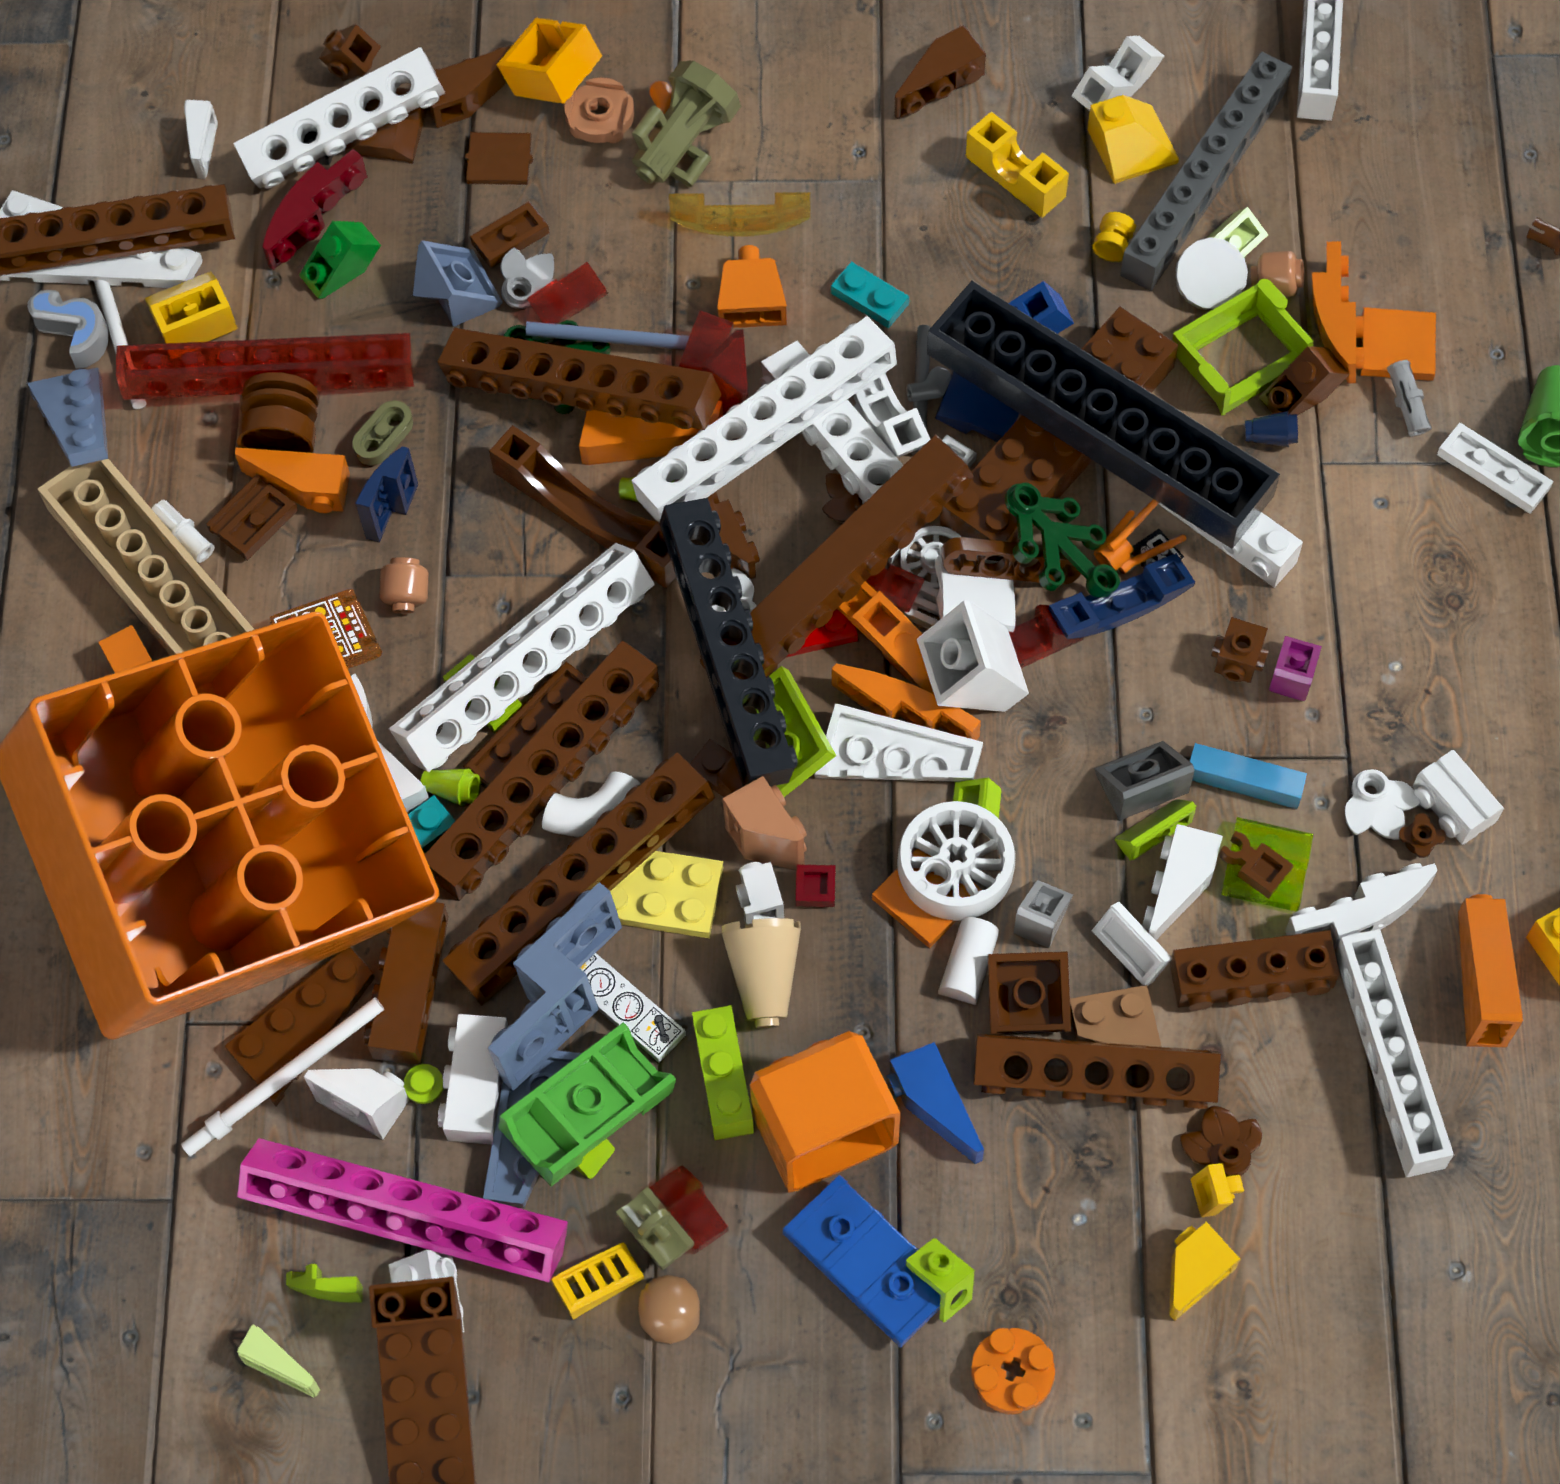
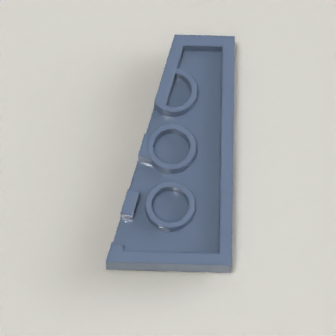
M99 368L89 370L78 369L70 374L27 383L34 401L36 400L43 417L45 416L49 428L55 434L71 467L108 459L103 386Z
M556 1050L514 1091L503 1083L483 1199L512 1207L525 1208L539 1173L498 1129L500 1115L582 1053Z

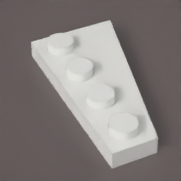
M835 703L826 738L833 748L836 757L814 775L818 779L973 780L982 752L983 742Z

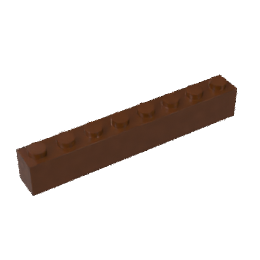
M937 435L930 439L750 612L753 621V631L751 633L754 642L760 643L764 655L762 667L766 677L776 671L778 664L789 654L797 652L804 645L805 638L816 628L827 624L833 612L843 602L854 598L859 592L860 586L871 575L880 573L885 568L888 559L898 549L907 547L914 539L915 533L925 523L934 521L940 515L942 507L949 500L961 495L968 488L970 480L974 477L967 464ZM722 639L727 645H737L731 639Z

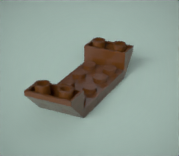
M454 1276L369 1285L372 1328H377L389 1484H476L462 1316Z

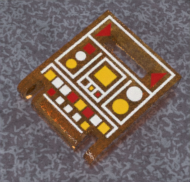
M347 589L269 616L271 625L310 612L317 611L324 614L348 669L377 659L382 655V650L377 643V639L360 602L357 601V596L353 589Z

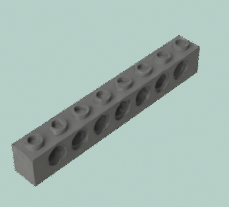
M1262 51L1260 52L1124 251L1120 276L1149 291L1153 290L1287 92L1292 69L1291 65Z

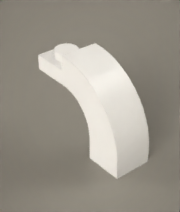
M886 373L853 395L856 402L855 409L897 458L922 448L930 440L917 408L906 411L890 385Z

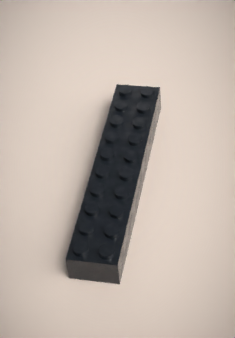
M972 280L928 330L927 355L1231 549L1234 548L1275 495L1280 477L1278 472Z

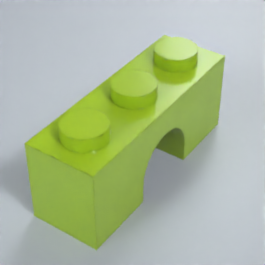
M732 1006L692 1012L714 1140L753 1134V1117Z

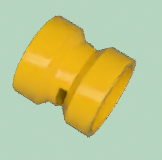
M1108 212L1102 217L1099 227L1101 233L1096 235L1092 249L1098 257L1111 262L1123 261L1124 251L1129 245L1128 241L1133 238L1136 224L1126 214Z

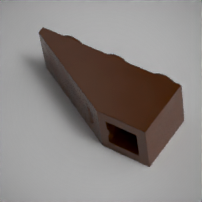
M964 25L932 42L895 94L894 116L896 119L907 114H914L926 104L936 99H943L952 91L966 84H973L981 76L985 75L986 53Z
M512 45L498 48L493 52L475 58H467L460 63L442 69H434L445 94L439 96V100L435 104L428 107L437 128L470 118L507 83L497 63Z

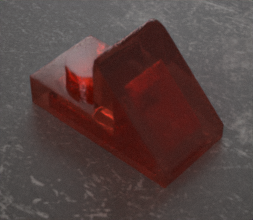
M1042 604L1035 607L1033 619L1016 626L1013 632L1009 631L1021 668L1084 640V637L1066 639L1049 612V605Z
M683 1165L649 1187L694 1241V1246L691 1249L695 1254L729 1231L727 1224L706 1197L702 1183Z

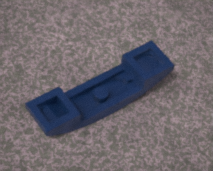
M1175 553L1146 565L1142 574L1120 582L1119 587L1108 597L1097 598L1092 595L1084 597L1082 592L1049 605L1048 610L1066 639L1091 636L1119 627L1156 610L1195 585V580L1178 554Z

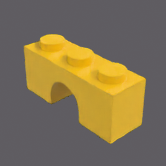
M991 111L967 132L965 157L1043 218L1066 198L1069 172L1043 152L1033 161L1027 158L1017 144V131Z

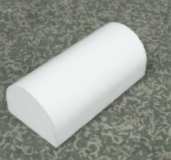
M966 917L961 920L938 994L969 1004H977L988 970L987 954H993L999 935V929L994 924L976 917Z

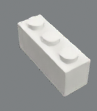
M458 1014L457 1027L450 1028L448 1049L453 1051L452 1065H445L443 1075V1088L448 1089L447 1103H441L438 1111V1127L443 1128L447 1141L479 1144L493 1143L503 1082L488 1047L500 1030L509 1028L505 1017Z

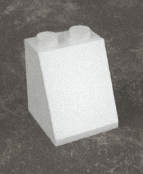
M962 601L917 638L938 706L1006 712L1029 694L1008 628L970 601Z

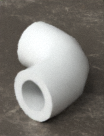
M613 771L609 773L602 787L589 797L577 799L555 793L545 808L542 828L556 834L574 837L583 836L596 824V821L603 813L613 810L624 800L631 788L641 785V783L632 776Z

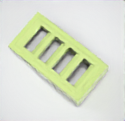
M253 1324L237 1351L244 1364L311 1397H317L320 1388L313 1377L265 1332Z

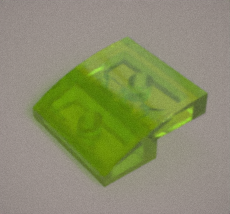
M1237 817L1234 832L1243 833L1248 838L1253 849L1256 850L1263 842L1292 863L1294 867L1270 899H1268L1237 876L1242 868L1239 864L1232 865L1227 863L1221 895L1297 912L1301 903L1313 834ZM1231 842L1230 850L1234 852L1240 851L1239 847Z

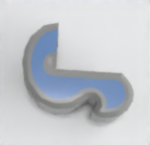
M41 290L29 299L28 310L34 318L35 326L39 332L73 336L69 354L76 369L87 368L102 357L108 345L109 329L96 303L86 298H72L62 301L59 292L56 290Z

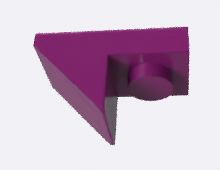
M1285 636L1269 691L1305 701L1314 677L1322 646Z

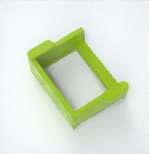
M1261 279L1256 285L1173 333L1172 341L1178 344L1176 357L1216 402L1222 416L1265 391L1307 346H1313V340L1285 310L1288 300L1269 279ZM1258 315L1290 353L1229 388L1228 383L1211 364L1206 362L1198 350Z

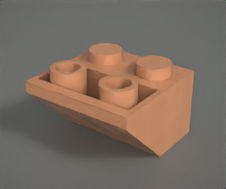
M764 776L723 798L725 829L745 859L760 863L771 862L774 866L796 870L797 864L805 865L804 852L807 851V847L804 843V837L807 836L806 831L798 817H790L785 810L786 801L776 785L770 787Z

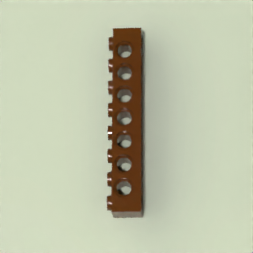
M225 184L206 185L202 188L182 191L173 190L163 194L135 196L124 200L102 201L91 205L64 207L59 210L39 213L30 212L25 215L0 218V276L234 240L235 233L231 204Z
M460 328L453 329L437 362L447 381L458 388H465L467 386L482 389L490 394L500 392L523 400L532 398L543 400L551 405L565 404L576 406L584 411L597 410L608 412L616 417H636L649 423L663 422L674 424L681 429L695 428L705 430L721 396V392L711 372Z
M622 640L425 853L435 882L459 901L466 893H473L481 885L485 872L493 864L496 866L505 859L510 849L509 846L518 836L524 837L532 829L535 818L546 808L553 794H560V790L568 781L574 782L584 771L585 763L593 754H600L608 745L610 735L618 727L623 728L629 723L634 715V709L643 699L645 701L649 700L656 693L659 687L657 665ZM617 686L628 688L620 694L611 692ZM592 713L603 715L602 718L596 721L586 719ZM567 740L579 742L572 748L561 746ZM543 767H551L554 769L548 775L542 776L536 774V772ZM524 794L529 796L522 803L511 802V799L516 795ZM492 822L503 823V826L496 831L485 829ZM466 850L478 851L471 859L460 858V855Z
M678 752L670 759L662 761L655 768L653 774L641 785L631 788L624 800L613 810L603 813L587 833L571 841L561 856L554 862L544 865L538 872L537 877L526 887L516 890L500 910L484 918L474 933L466 940L456 943L450 949L448 956L442 960L444 964L482 1006L517 975L513 963L517 960L521 950L529 944H534L546 932L547 927L554 919L564 916L574 906L575 901L584 891L591 890L599 882L611 891L715 798L707 780ZM672 794L667 801L658 802L662 796ZM643 820L638 827L629 828L634 821ZM614 845L610 852L600 854L603 848ZM585 871L581 878L571 880L575 873ZM555 897V900L550 905L542 907V903L546 899ZM526 923L521 931L512 933L518 924ZM496 949L492 957L483 959L487 951Z

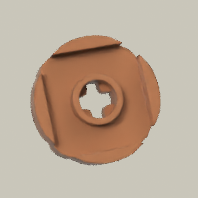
M592 78L586 80V85L577 90L575 89L573 95L564 105L566 122L570 128L571 135L577 139L592 143L620 142L634 120V103L631 95L624 91L622 84L613 79ZM598 106H604L605 113L597 115L591 112V110L594 111L598 109Z

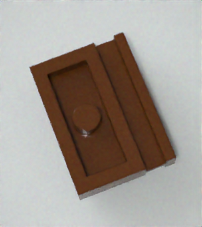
M256 474L206 525L209 532L216 534L222 542L248 561L298 509L296 503L270 483L264 482L261 476Z

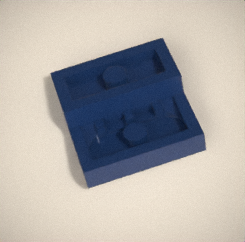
M952 371L951 381L942 397L935 419L964 434L974 430L998 442L1017 421L1019 413Z
M400 447L381 463L366 482L355 503L365 537L368 540L381 541L392 512L404 515L408 512L418 487V480L410 449L407 447Z

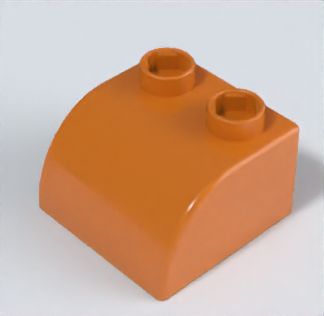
M310 612L39 696L31 701L0 743L1 783L100 1031L108 1039L113 1040L124 1037L319 962L397 925L436 902L439 897V889L326 616L321 612Z

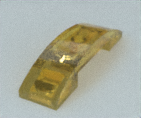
M810 192L775 193V204L705 205L704 193L669 194L670 219L689 229L713 235L733 237L765 235L789 229L811 218Z

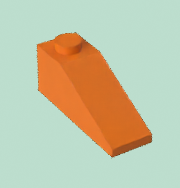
M236 447L235 456L240 470L251 478L258 474L264 482L270 483L289 499L306 509H312L318 513L344 512L350 477L345 455Z

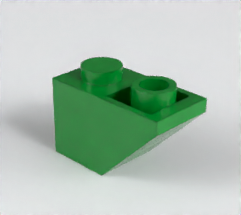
M332 221L299 273V276L318 299H324L363 274L378 252L381 244L362 222Z

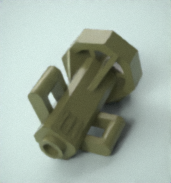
M694 60L680 61L668 77L672 87L670 108L665 115L658 107L652 105L632 132V136L639 147V151L632 159V162L637 167L635 170L636 174L647 183H664L670 175L686 186L692 187L712 160L708 154L693 146V141L700 132L723 123H730L741 108L737 92L717 73ZM655 126L654 130L652 131V133H651V134L649 135V137H648V134L651 132V130H652L653 127ZM685 153L694 158L686 172L676 167Z

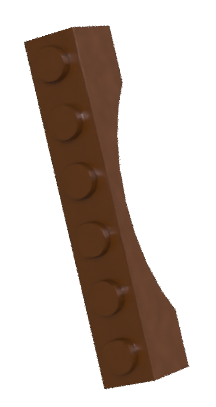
M513 425L489 450L493 473L605 548L609 549L612 545L618 543L635 550L651 579L666 589L676 578L658 521L647 520L633 515L600 497L569 473L539 442Z

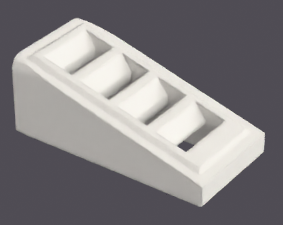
M185 100L184 110L190 158L198 179H205L208 173L218 121L210 101Z

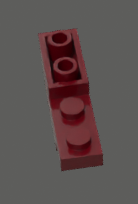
M354 149L329 169H325L317 162L293 185L281 201L271 219L262 246L267 264L272 270L281 263L289 261L295 252L308 241L316 239L325 228L322 214L325 211L332 210L341 198L351 190L360 187L364 179L367 178L363 157Z

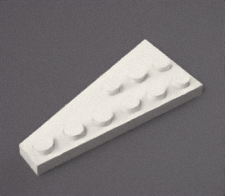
M12 190L0 209V218L20 216L30 212L39 213L59 210L64 207ZM182 247L2 275L0 280L11 281V277L32 278L34 282L89 284V280H103L115 286H121L122 282L143 283L144 287L170 288L194 278L203 260L200 253Z

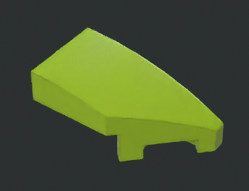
M317 1264L306 1265V1271L303 1272L290 1271L286 1273L287 1287L304 1295L334 1302H363V1286L357 1276L322 1278V1272Z

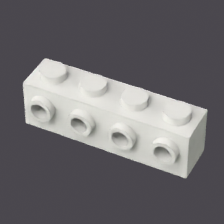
M1159 503L1160 506L1274 588L1298 561L1303 541L1262 512L1234 548L1231 549Z

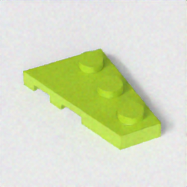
M781 666L770 675L775 688V698L773 700L776 710H781L785 718L786 732L784 734L787 744L793 745L797 755V767L794 769L789 783L776 785L785 797L835 758L836 754L788 669ZM765 742L766 749L770 748L769 744Z

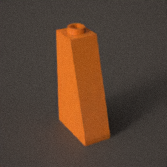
M718 400L708 425L724 416L722 401ZM587 411L579 444L581 462L584 465H595L665 457L672 448L684 444L694 437L700 429H681L674 424L663 422L649 423L636 417H616L608 412Z
M1477 894L1470 898H1465L1458 911L1466 1046L1507 1047L1522 1024L1523 1015L1505 899H1493L1491 895Z

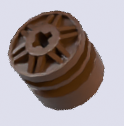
M267 372L254 375L246 380L242 387L240 410L242 415L238 422L236 440L238 448L313 453L316 437L314 423L318 416L317 407L319 405L317 388L299 376L286 373Z

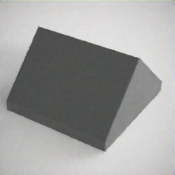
M1164 741L1094 768L1096 776L1119 821L1189 793L1195 772L1193 764Z

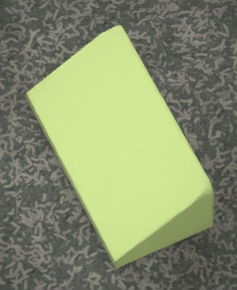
M1246 207L1234 212L1207 238L1224 239L1236 246L1243 257H1245L1268 234L1250 209Z

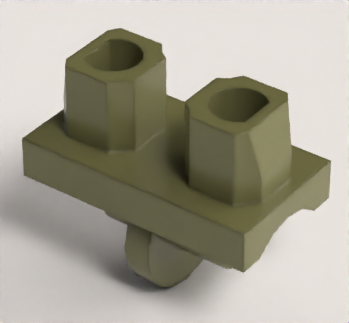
M646 1187L635 1199L616 1211L618 1218L662 1271L694 1246V1241L649 1187Z

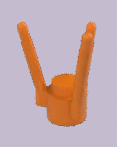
M1152 499L1131 522L1130 520L1134 517L1135 512L1129 510L1108 535L1106 541L1094 551V556L1100 565H1109L1115 570L1120 569L1122 573L1126 574L1135 565L1185 542L1187 537L1180 535L1130 559L1133 547L1126 538L1159 504V502Z

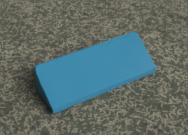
M1197 743L1194 745L1190 759L1195 770L1192 781L1298 809L1307 773Z

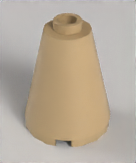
M784 918L753 919L752 923L746 924L743 929H740V921L723 925L721 927L722 937L747 1021H755L756 1028L779 1027V1020L786 1019L788 1014L801 932L800 921L794 922V919Z

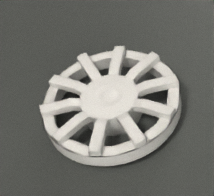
M942 526L924 527L915 533L912 542L907 547L901 549L900 555L902 571L912 585L919 587L920 583H923L936 590L940 589L934 566L943 543L939 542V535L952 539L961 537L958 533ZM934 534L933 542L926 544L922 537ZM917 541L922 550L918 552L909 548ZM909 555L919 558L920 561L907 564L906 557ZM922 567V571L917 576L911 571L912 569ZM927 573H931V582L922 580Z

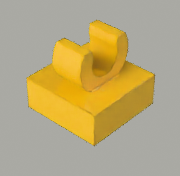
M1222 1163L1207 1165L1190 1178L1201 1217L1217 1215L1233 1203L1235 1193L1244 1192L1240 1175L1226 1177Z

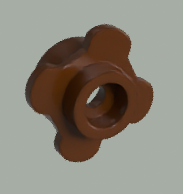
M1419 813L1415 816L1412 824L1400 829L1399 839L1405 842L1408 850L1416 856L1426 858L1430 855L1435 845L1445 842L1446 833L1443 829L1436 828L1430 822V817L1427 814ZM1419 833H1424L1426 837L1420 838Z

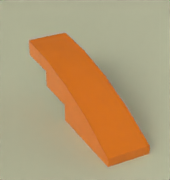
M835 664L831 669L832 686L870 713L897 720L902 717L909 723L935 730L941 727L948 733L977 740L980 737L981 721L961 708L938 706L935 695L920 687L874 671Z

